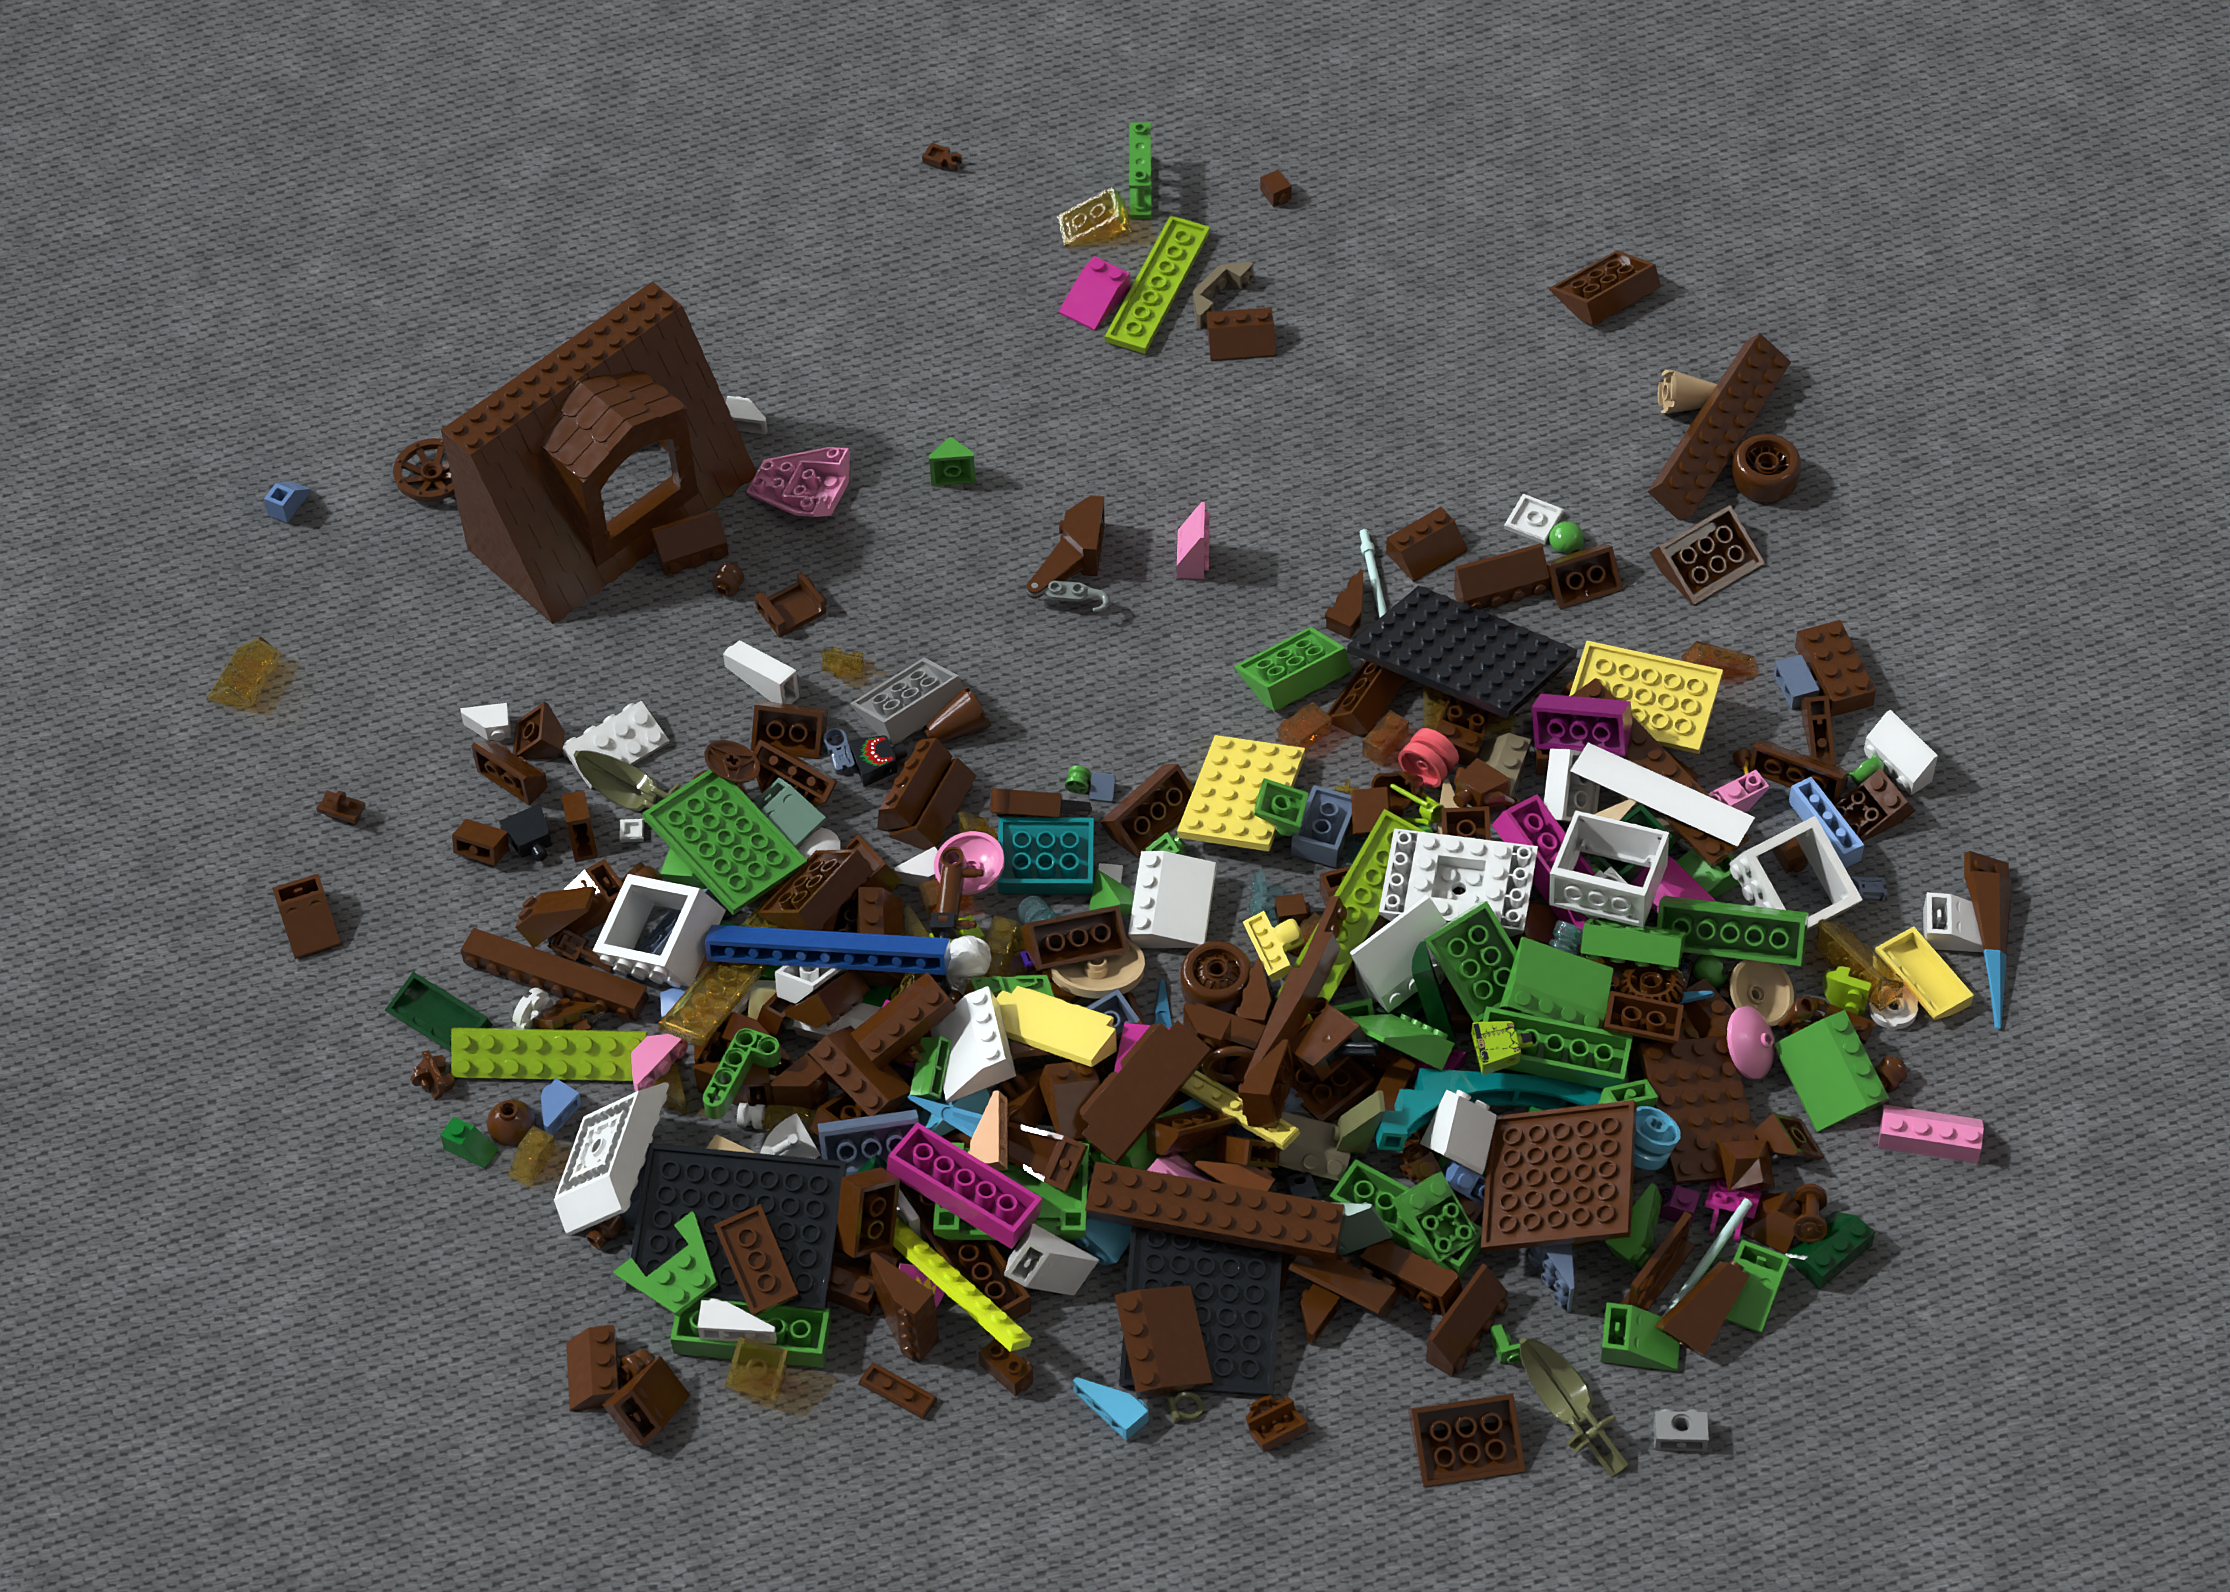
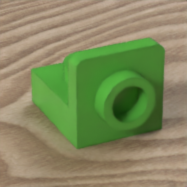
M1168 832L1145 849L1146 851H1166L1187 855L1184 849L1186 845L1182 838H1178L1177 835L1174 836Z
M1501 1324L1492 1326L1490 1339L1500 1364L1519 1362L1521 1360L1520 1343L1512 1345L1509 1333L1504 1332Z

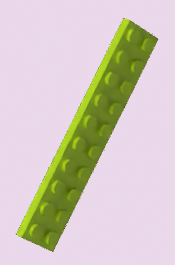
M1386 809L1383 810L1334 895L1339 896L1346 907L1347 917L1341 926L1338 938H1336L1341 949L1318 996L1326 998L1328 1002H1330L1353 961L1350 952L1364 942L1379 916L1394 828L1425 832ZM1317 926L1293 968H1300ZM1283 985L1274 999V1001L1276 1002L1283 988ZM1308 1014L1307 1018L1313 1021L1310 1014Z

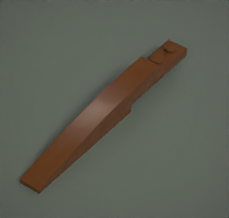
M1330 896L1300 968L1290 969L1246 1074L1283 1039L1289 1040V1045H1291L1316 1002L1341 949L1336 938H1338L1341 926L1347 917V909L1339 896Z

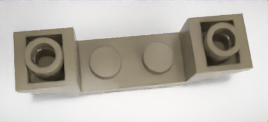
M1253 263L1221 264L1193 290V306L1198 328L1201 329L1207 324L1206 312H1214V302L1211 300L1218 290H1222L1227 283L1241 289L1252 282L1254 278Z

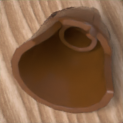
M1406 771L1376 774L1371 782V788H1388L1391 800V813L1398 817H1401L1416 802L1390 787L1391 784L1408 791L1418 798L1421 797L1424 783L1423 778L1417 774Z

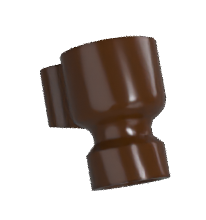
M616 1215L596 1225L597 1229H592L586 1235V1238L592 1246L600 1250L606 1244V1240L608 1238H616L626 1228V1224L619 1215Z

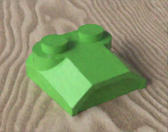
M1264 778L1253 814L1273 824L1280 834L1292 836L1298 833L1309 793Z

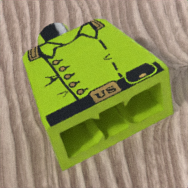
M1511 1021L1473 1022L1471 1034L1482 1075L1519 1063L1520 1049L1533 1046L1531 1033L1516 1034L1514 1023Z

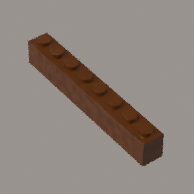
M476 928L472 929L461 948L463 962L471 968L479 967L485 969L491 975L498 976L500 974L506 976L514 983L523 982L529 984L532 988L550 991L558 998L567 997L577 1002L598 1003L600 1012L603 1013L605 1011L606 1013L608 1011L614 1013L623 1020L632 1019L637 1021L649 999L647 986Z

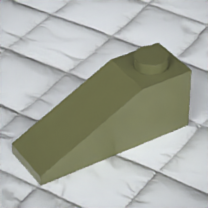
M1378 1090L1340 1116L1337 1125L1332 1128V1140L1336 1143V1151L1366 1152L1385 1114L1383 1091Z

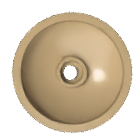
M1746 959L1739 962L1734 968L1730 978V995L1735 1008L1743 1006L1754 1007L1763 1014L1770 1027L1778 1025V1022L1788 1015V1010L1794 1003V990L1786 971L1778 963Z

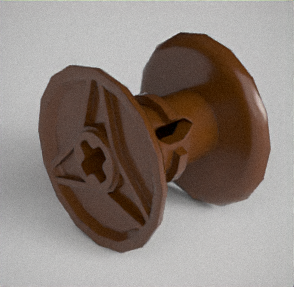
M729 740L714 741L707 746L704 752L705 762L709 769L718 777L728 782H734L746 795V791L741 783L750 782L755 779L760 771V763L755 754L746 746ZM704 770L696 774L693 780L708 770Z

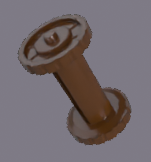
M1816 1184L1802 1185L1794 1193V1200L1802 1208V1215L1796 1218L1793 1224V1232L1799 1240L1806 1243H1815L1823 1239L1827 1233V1223L1819 1216V1211L1827 1205V1193L1821 1186Z

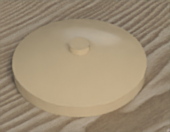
M1126 938L1129 947L1128 953L1048 968L1052 980L1069 993L1086 998H1103L1116 989H1119L1121 994L1134 989L1144 976L1145 958L1141 949L1134 942Z

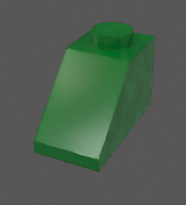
M454 1116L440 1135L444 1150L484 1169L487 1168L499 1151L475 1126Z

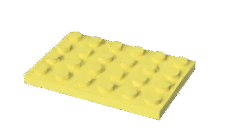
M1586 641L1569 696L1597 678L1617 700L1631 701L1632 716L1661 746L1699 754L1722 680L1723 670Z
M1215 735L1178 827V838L1270 851L1277 830L1273 824L1253 814L1262 781L1266 778L1294 787L1305 758V748Z

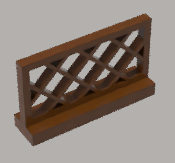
M1684 1212L1634 1279L1629 1293L1620 1304L1633 1305L1649 1311L1695 1248V1244L1688 1240L1692 1217L1690 1213Z

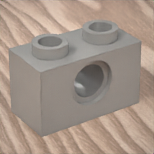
M1671 1409L1655 1411L1653 1422L1655 1450L1707 1451L1709 1441L1707 1412H1700L1694 1409L1686 1412ZM1676 1427H1683L1686 1431H1678Z

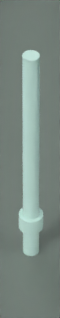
M1363 529L1360 531L1362 541L1361 552L1366 559L1380 618L1387 610L1374 558V544L1370 540L1368 530Z
M1744 1198L1679 1293L1673 1295L1669 1301L1670 1306L1662 1317L1700 1281L1753 1203L1750 1200Z

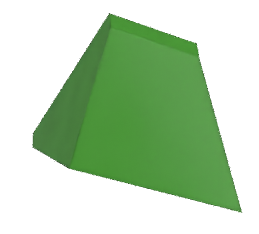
M1097 869L1089 911L1119 905L1122 918L1131 914L1134 900L1133 892Z

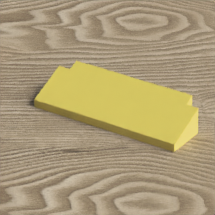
M1017 986L1012 993L1002 990L996 998L1000 1005L1006 1035L1009 1039L1090 1067L1117 1051L1116 1029L1112 1026L1114 1022L1112 1016L1079 1005H1073L1064 1000Z

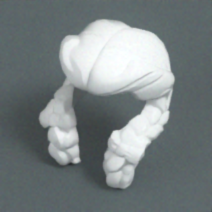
M975 936L959 937L950 943L951 960L946 976L952 985L951 988L959 991L962 995L966 994L970 983L965 978L985 975L992 959L989 945Z

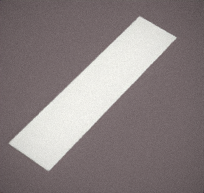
M1587 743L1570 770L1575 774L1737 847L1755 818L1590 743Z

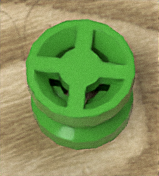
M1083 766L1070 767L1068 771L1069 778L1066 780L1065 788L1072 793L1085 794L1089 787L1087 782L1091 779L1090 770Z

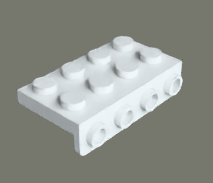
M640 701L636 704L630 703L623 709V712L616 716L615 714L608 716L599 726L589 727L580 737H572L564 743L562 754L564 757L569 758L583 780L592 789L594 787L586 780L577 766L573 755L576 750L603 753L633 765L669 744V739L643 702Z

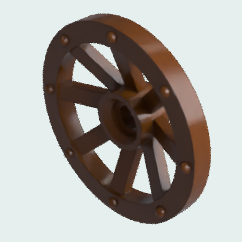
M431 438L417 441L406 447L396 458L393 467L395 483L398 489L407 497L422 502H435L455 494L453 482L448 486H445L442 482L452 480L451 473H446L450 470L448 462L443 466L441 465L445 452L443 439ZM437 449L434 461L429 462L424 451ZM417 454L423 466L420 468L407 461ZM405 469L419 476L403 478L402 471ZM423 483L419 490L409 486ZM431 486L438 488V490L428 491Z

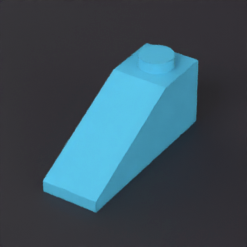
M1078 1377L1073 1380V1391L1126 1441L1149 1422V1409L1142 1400H1136L1129 1393Z

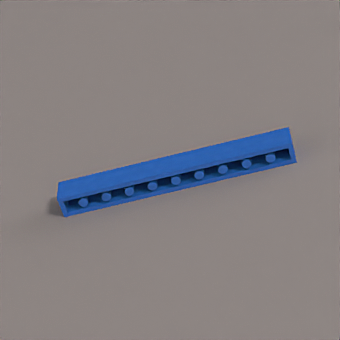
M711 925L705 939L707 961L920 974L928 972L929 974L946 975L951 960L950 938Z

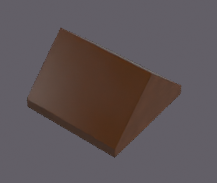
M1379 787L1351 791L1353 835L1368 838L1383 810L1386 809L1391 812L1388 788Z

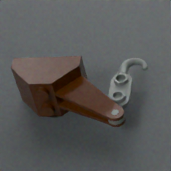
M1091 495L1065 512V518L1060 520L1059 525L1060 542L1027 583V594L1030 598L1037 599L1044 594L1052 600L1075 602L1089 598H1100L1103 604L1093 608V612L1104 611L1109 606L1110 599L1104 591L1090 588L1083 583L1064 582L1078 572H1081L1084 576H1098L1105 528L1104 496Z

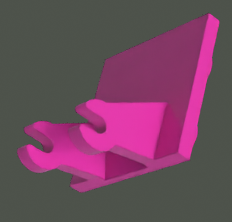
M1725 1180L1712 1181L1704 1206L1714 1209L1709 1235L1714 1236L1720 1209L1735 1212L1744 1198L1753 1203L1744 1217L1754 1219L1761 1191H1728ZM1744 1217L1736 1227L1733 1241H1739Z

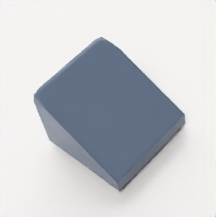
M1093 772L1089 800L1112 803L1116 787V776L1114 774Z

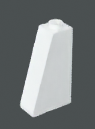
M740 640L726 649L723 654L725 667L769 701L792 704L799 698L796 670Z

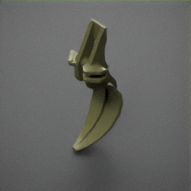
M576 750L573 754L582 775L599 793L613 803L631 811H641L643 808L649 809L655 805L658 797L665 799L681 788V784L677 783L669 793H666L657 788L656 782L647 773L625 761L603 753Z
M1526 1337L1520 1339L1521 1360L1536 1393L1556 1419L1563 1424H1570L1576 1432L1567 1442L1574 1454L1576 1455L1585 1447H1588L1611 1478L1629 1466L1604 1430V1427L1614 1422L1616 1417L1612 1415L1600 1422L1591 1411L1593 1400L1590 1389L1576 1369L1562 1355L1548 1345ZM1589 1420L1593 1427L1585 1432L1580 1425ZM1598 1435L1602 1437L1612 1450L1604 1458L1592 1443V1440Z

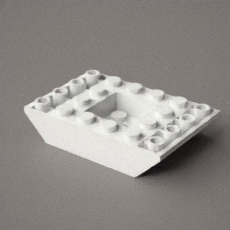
M1394 828L1379 914L1392 921L1424 896L1428 895L1448 923L1481 901H1487L1509 938L1524 933L1538 846ZM1456 887H1463L1466 890L1461 895L1452 892Z
M664 1082L637 1091L583 1117L554 1198L566 1234L573 1235L628 1210L631 1204L630 1197L632 1191L638 1184L637 1177L646 1160L644 1156L649 1143H652L653 1130L660 1120L659 1113L661 1107L667 1100L668 1083Z

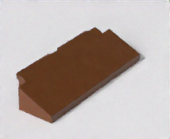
M1178 1020L1170 1029L1162 1023L1159 1025L1152 1024L1121 1060L1122 1069L1119 1073H1110L1080 1109L1081 1118L1088 1125L1082 1133L1086 1142L1118 1165L1212 1052L1211 1048Z

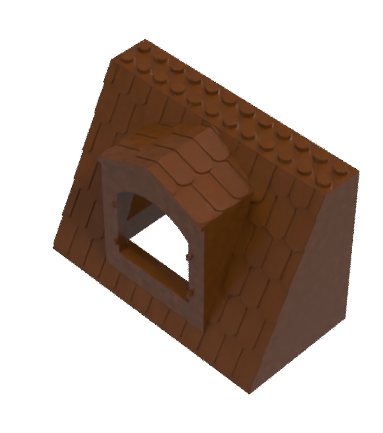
M653 281L441 429L467 549L552 624L562 620L571 610L580 607L586 599L599 593L605 585L614 582L619 575L633 568L642 558L648 557L655 550L653 528L685 519L716 507L724 498L734 494L743 484L752 481L756 475V469L730 415L729 408L719 390V385L703 354V350L683 306ZM657 442L669 452L672 476L606 523L603 508L604 501L601 497V490L605 483L629 456L642 447Z

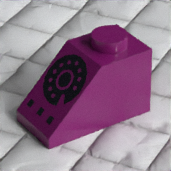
M1677 1185L1658 1189L1662 1197L1659 1218L1677 1223L1686 1211L1692 1215L1690 1227H1692L1701 1192Z

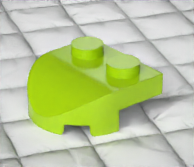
M1839 966L1836 971L1827 969L1823 977V990L1829 1003L1846 1011L1864 1016L1872 983L1850 977L1851 968Z

